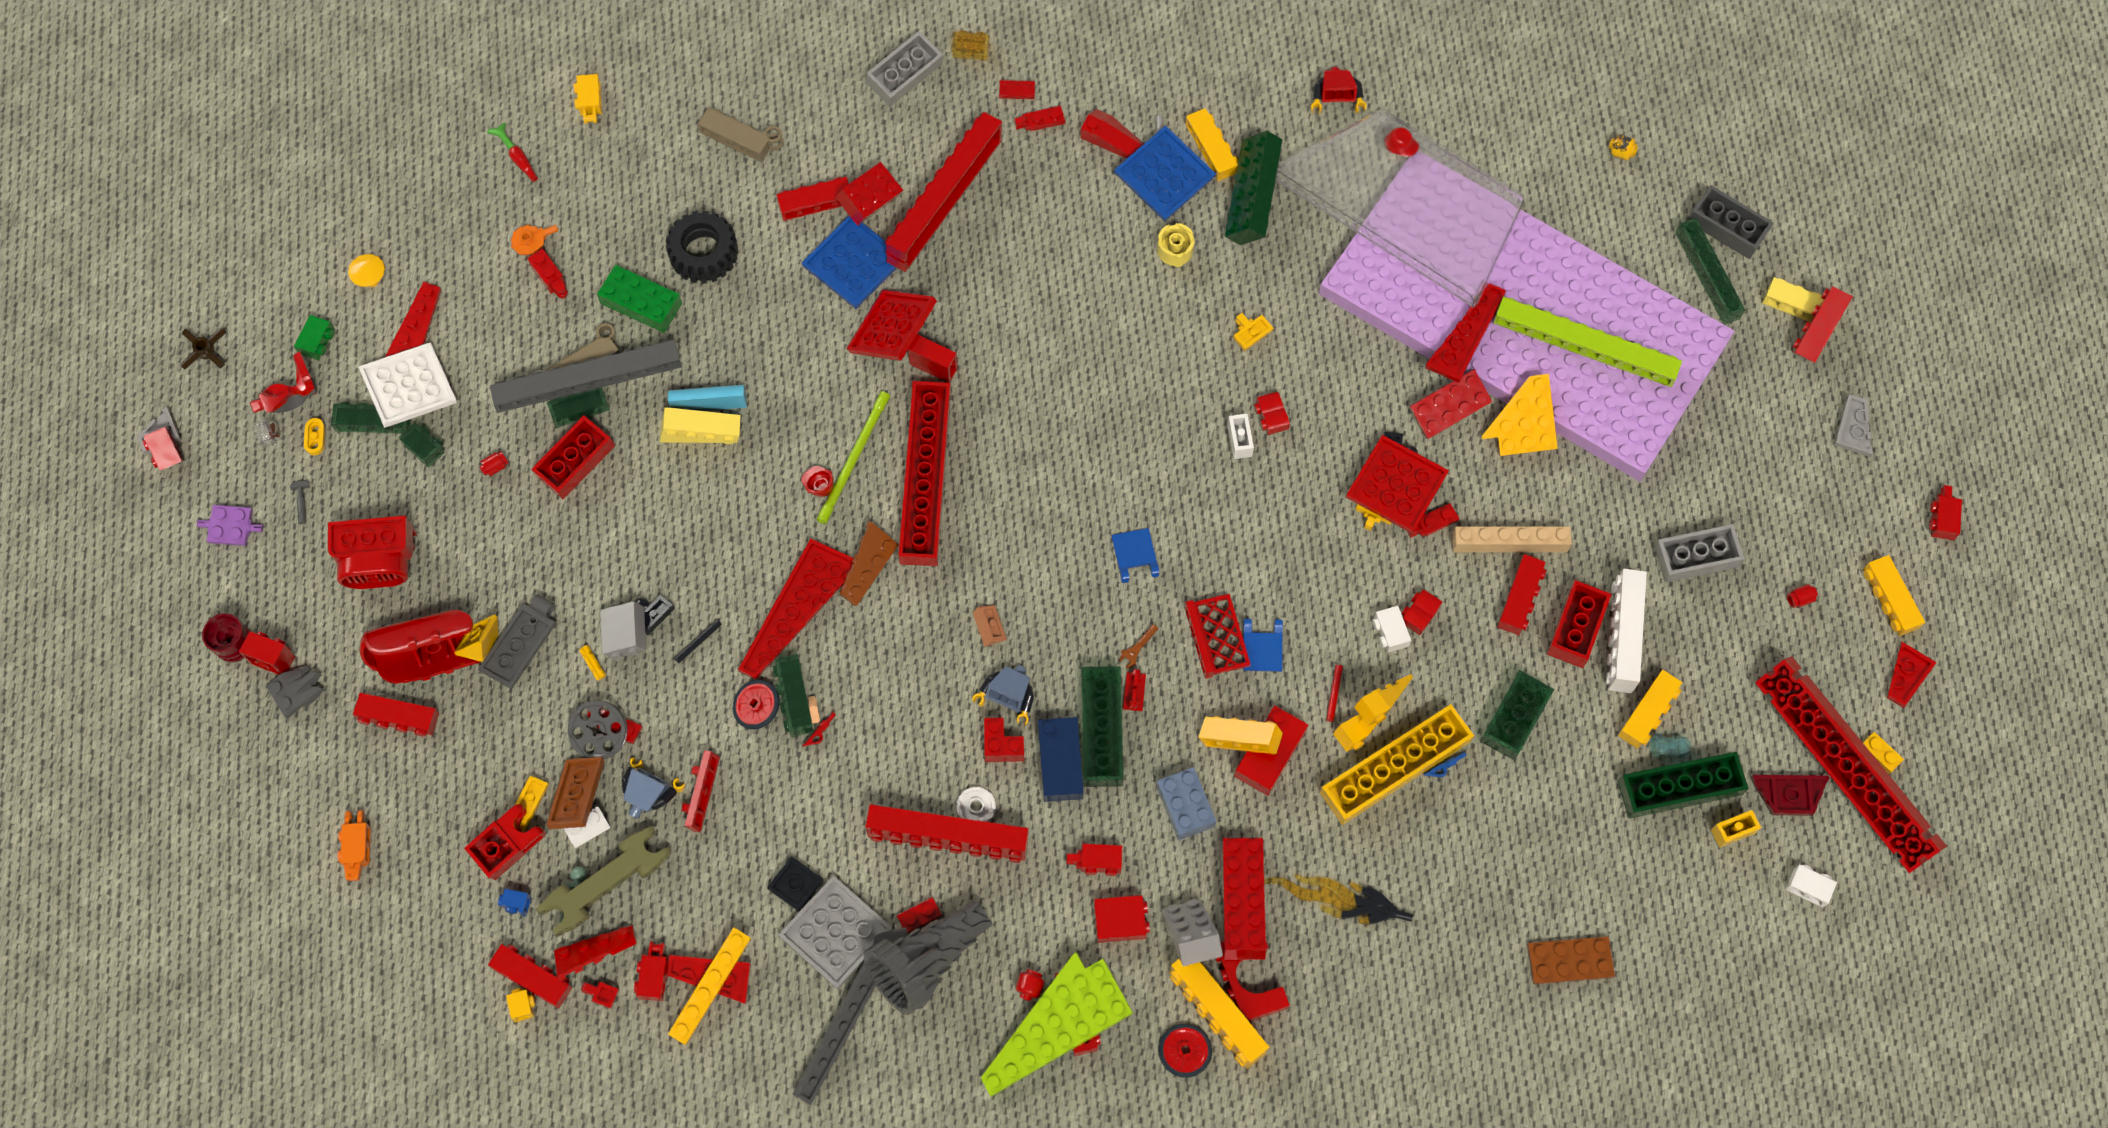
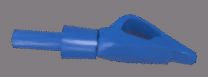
M1465 752L1455 757H1450L1442 764L1425 773L1424 776H1446L1447 768L1457 764L1458 760L1466 756ZM1443 770L1442 774H1435L1436 771Z

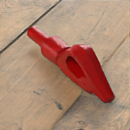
M834 712L819 724L818 728L802 747L819 744L823 741L822 733L830 726L829 723L836 716ZM816 736L819 737L818 741L812 742L813 738H815Z

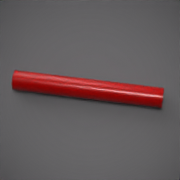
M1335 665L1326 717L1328 722H1334L1343 671L1342 665Z

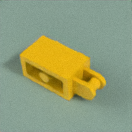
M598 74L576 76L577 83H574V92L577 94V98L574 99L575 109H579L580 115H583L584 124H588V122L597 123V114H602L601 82Z

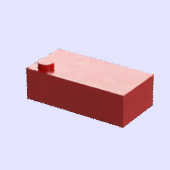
M583 416L531 470L540 481L563 500L615 447V444L606 433L586 416Z
M1575 580L1569 590L1546 655L1583 669L1589 660L1612 594Z
M1275 705L1264 723L1266 721L1276 723L1283 733L1277 753L1247 751L1234 775L1235 778L1267 796L1271 793L1309 724Z

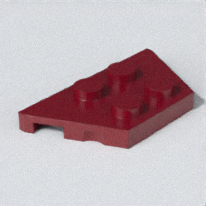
M1752 775L1751 780L1772 815L1813 816L1818 807V802L1824 793L1823 790L1826 783L1829 781V776Z

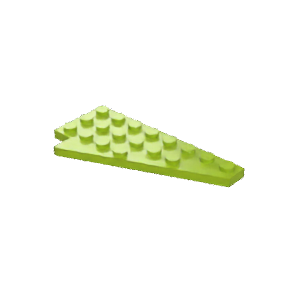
M1077 952L1071 956L982 1075L981 1080L991 1097L1134 1014L1105 960L1101 959L1085 968Z

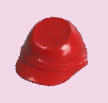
M1403 127L1391 130L1385 138V147L1394 154L1411 157L1419 149V144L1411 132Z
M814 466L802 475L801 482L808 493L817 497H825L833 490L834 477L832 471L820 466Z

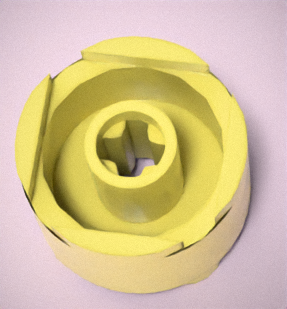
M1175 223V225L1165 226L1160 231L1157 255L1164 263L1181 267L1192 258L1195 240L1191 229L1186 225Z

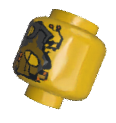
M1620 134L1611 140L1609 149H1611L1612 156L1629 160L1635 156L1638 144H1636L1634 138Z

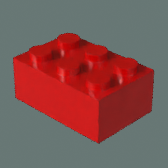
M879 162L845 186L835 198L858 226L896 199L904 190L883 163Z

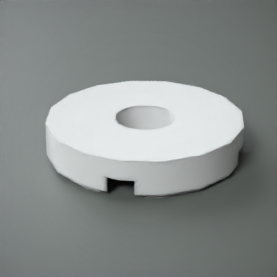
M970 787L964 790L957 800V813L960 818L989 822L996 811V801L993 795L982 787ZM973 802H980L982 808L979 811H973L970 807Z

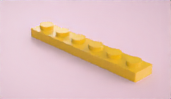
M733 927L668 1035L687 1045L752 939L751 937Z

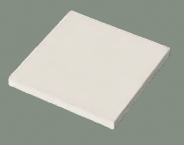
M431 342L358 366L384 428L457 403Z

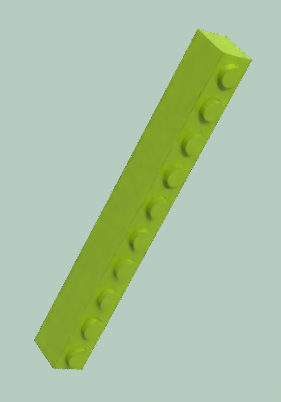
M1503 297L1493 323L1671 388L1676 381L1682 364V360L1675 356L1662 354L1656 349H1648L1639 343H1632L1624 340L1622 337L1606 334L1603 330H1595L1583 323L1578 324L1566 317H1559L1549 311L1536 309L1530 304H1522L1513 298Z

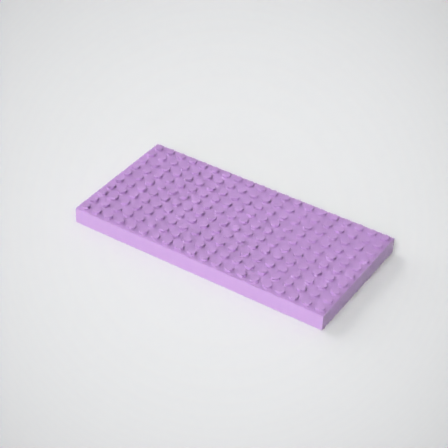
M1418 151L1403 166L1321 283L1319 295L1429 359L1445 342L1447 336L1452 333L1455 326L1463 319L1466 312L1489 283L1505 289L1506 294L1504 297L1513 298L1522 304H1530L1536 309L1549 311L1553 315L1566 317L1578 324L1583 323L1592 329L1603 330L1606 334L1619 336L1626 341L1639 343L1648 349H1656L1662 354L1677 357L1679 360H1682V364L1676 381L1671 388L1495 325L1493 323L1498 312L1497 309L1465 371L1467 373L1475 369L1486 391L1506 404L1509 403L1529 376L1549 374L1556 433L1639 482L1643 479L1735 332L1733 329Z

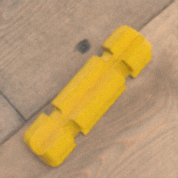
M589 646L581 647L579 651L595 679L599 681L605 678L606 675Z

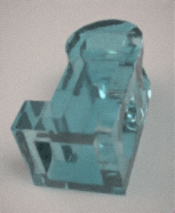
M1655 733L1651 737L1652 757H1683L1691 749V742L1686 737L1663 739V734Z

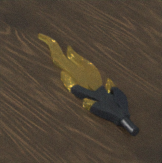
M1298 874L1294 875L1295 879L1300 883L1319 886L1323 890L1304 889L1284 878H1271L1264 881V884H1276L1284 887L1302 901H1318L1333 905L1339 910L1321 906L1320 910L1340 919L1368 915L1366 918L1359 919V923L1371 925L1387 920H1395L1396 918L1412 922L1413 914L1398 910V907H1395L1377 890L1362 887L1355 883H1350V887L1368 898H1361L1342 884L1328 878H1304Z

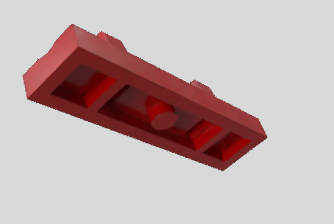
M704 750L700 766H693L691 774H694L697 780L691 803L683 804L681 809L682 812L687 814L684 826L693 832L701 833L720 757L712 751Z

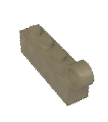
M608 323L599 325L596 329L597 338L594 342L582 346L574 354L564 357L561 362L549 366L546 371H550L555 367H566L572 363L586 362L592 358H603L608 354H619L618 348L613 343L616 339L614 327ZM604 331H611L610 336L601 337Z

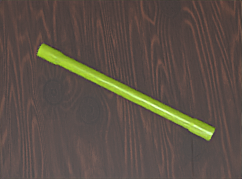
M880 392L833 490L816 519L818 522L827 524L869 436L891 397L888 393Z

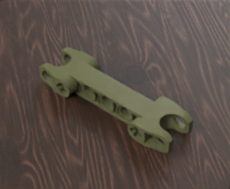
M652 826L634 833L618 846L623 854L571 890L567 884L561 885L551 892L536 908L540 916L551 910H559L563 913V920L552 930L556 937L576 929L588 920L590 914L586 908L636 872H638L642 879L655 872L671 855V850L668 847L657 853H651L645 849V843L655 834V829Z

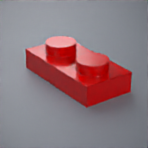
M933 897L897 915L902 928L905 927L908 930L907 934L942 917Z

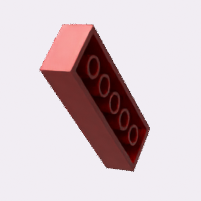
M1223 838L1225 960H1266L1263 838Z

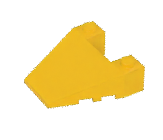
M1411 674L1397 680L1394 685L1387 684L1384 690L1378 688L1359 700L1354 707L1359 714L1339 725L1333 733L1346 752L1352 749L1355 751L1360 749L1365 744L1363 741L1377 724L1387 718L1386 713L1412 680L1413 676Z

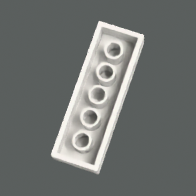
M1623 569L1620 575H1617L1616 581L1612 583L1611 592L1614 593V600H1611L1610 611H1613V618L1611 617L1609 621V629H1612V636H1609L1608 647H1611V653L1607 656V665L1610 668L1609 672L1606 673L1605 683L1608 684V690L1632 693L1640 682L1647 575L1645 571Z

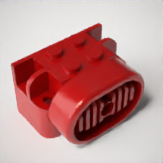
M407 516L328 522V553L337 564L338 583L351 589L385 588L405 583L408 580V561L415 550L413 536H417V532Z

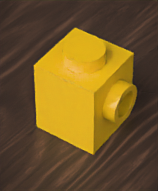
M520 988L506 995L510 1017L514 1022L535 1017L533 1007L536 1006L533 994L530 995L527 990Z

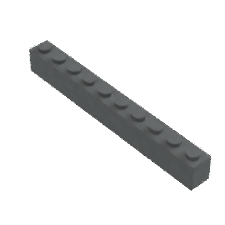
M665 340L659 344L645 345L635 350L628 349L619 354H608L599 359L592 358L586 362L572 363L562 368L555 367L546 372H535L532 375L515 377L513 380L505 382L498 381L489 386L494 407L497 413L682 368L675 340Z

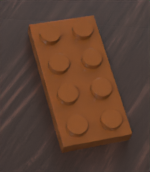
M602 757L566 760L546 824L549 829L586 827L605 763Z
M1609 937L1527 944L1533 985L1615 977Z

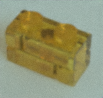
M964 30L954 32L952 57L988 61L990 35L984 32L968 33Z

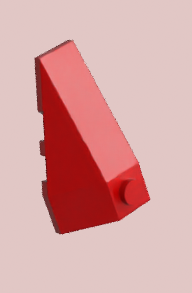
M1098 109L1088 114L1081 127V139L1126 159L1144 144L1117 119Z

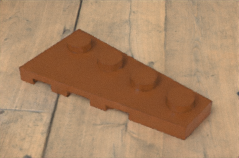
M871 521L866 525L865 535L861 538L859 550L852 561L854 563L851 570L848 571L840 595L853 606L858 605L898 547V544Z

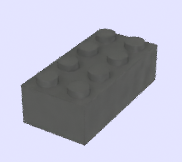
M1710 185L1687 220L1690 224L1748 259H1751L1774 222Z

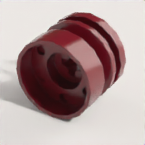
M222 613L210 618L204 625L202 641L220 659L225 662L234 663L244 659L239 650L251 630L234 615Z

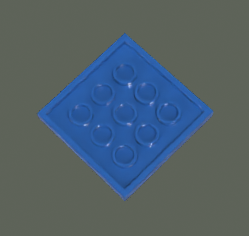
M1166 125L1114 170V173L1164 221L1170 218L1216 176V173Z
M850 216L802 262V266L855 309L897 269L887 263L886 241L865 224L861 223L857 226Z

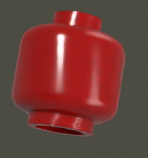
M1029 969L1026 972L1020 973L1015 986V990L1020 993V998L1031 1001L1032 998L1040 997L1045 984L1044 979L1041 978L1042 974Z

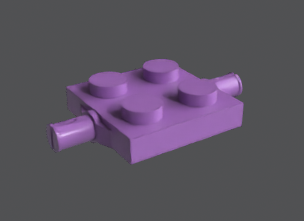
M213 505L209 520H197V527L208 528L207 542L212 544L247 546L251 531L262 533V529H264L263 524H252L253 510L246 507Z

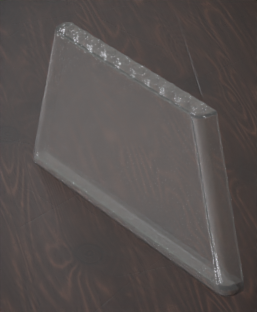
M1379 109L1279 161L1276 175L1277 182L1473 308L1478 304L1524 204L1523 195L1520 192L1515 191L1504 182L1494 178L1491 174L1481 170L1475 164L1465 160L1446 146L1439 144L1431 137L1426 136L1418 129L1413 128L1384 109ZM1398 127L1409 130L1419 144L1416 154L1411 157H1404L1388 151L1385 147V138L1391 130Z

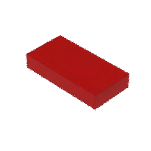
M1000 80L999 99H1035V81Z

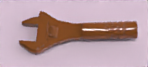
M1152 624L1136 645L1121 651L1122 655L1119 662L1124 658L1130 662L1126 669L1135 667L1140 650L1159 629L1156 625Z

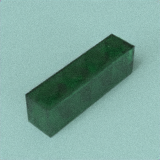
M347 402L333 404L331 426L335 432L410 434L412 419L384 428L375 405L368 403L350 404Z
M798 654L775 659L776 666H772L774 677L779 679V684H776L779 696L782 695L783 702H780L782 714H786L787 720L783 721L785 732H789L791 738L813 733L814 730Z

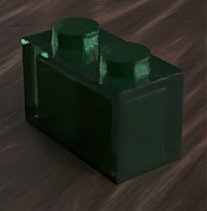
M414 423L399 437V440L404 447L429 468L445 453L442 448L443 443L437 437L433 439L426 427L423 425L420 427Z

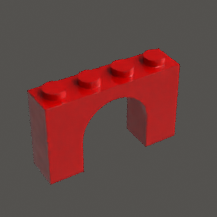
M1224 941L1220 942L1223 956L1215 958V961L1221 964V978L1223 982L1227 981L1229 989H1226L1228 997L1231 1001L1234 1000L1236 1007L1249 1022L1289 1009L1290 1004L1283 986L1259 994L1250 993L1243 989L1236 976V969L1243 960H1225ZM1266 942V952H1267L1269 947H1268V944H1267V942Z

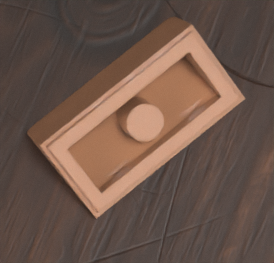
M995 605L980 606L973 612L984 647L1007 640Z

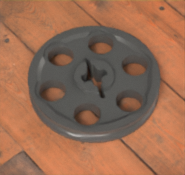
M590 701L582 704L573 712L568 723L569 741L574 750L585 758H610L620 751L627 738V722L623 713L615 705L606 701ZM604 706L610 711L609 716L606 718L600 714V710ZM584 709H588L591 713L588 720H584L581 716ZM615 722L621 725L619 733L612 731V725ZM598 726H600L599 729H600L603 733H599V734L595 735V734H596V731H595L593 728H590V727H598ZM577 727L583 730L581 738H576L574 735V730ZM608 740L614 744V748L610 752L604 746ZM588 743H592L595 746V751L592 754L586 752V745Z

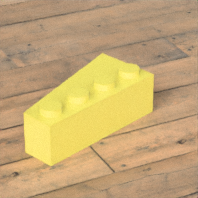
M665 407L661 420L660 442L737 443L740 433V415Z

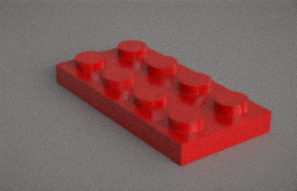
M1472 369L1463 375L1460 383L1451 381L1410 405L1409 408L1426 439H1429L1490 404L1492 400L1476 370Z

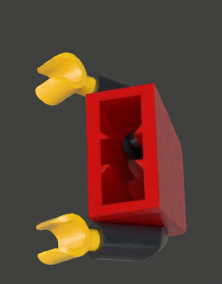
M1333 67L1325 71L1324 77H1321L1314 85V103L1311 105L1312 114L1315 107L1319 108V114L1321 113L1322 105L1320 100L1323 103L1356 102L1357 99L1354 111L1358 113V106H1361L1364 112L1367 104L1362 101V98H1364L1362 83L1352 76L1349 70H1340L1338 67Z

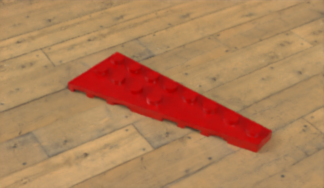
M810 538L738 671L756 680L843 586L848 571L851 570L854 563L852 562L854 558Z

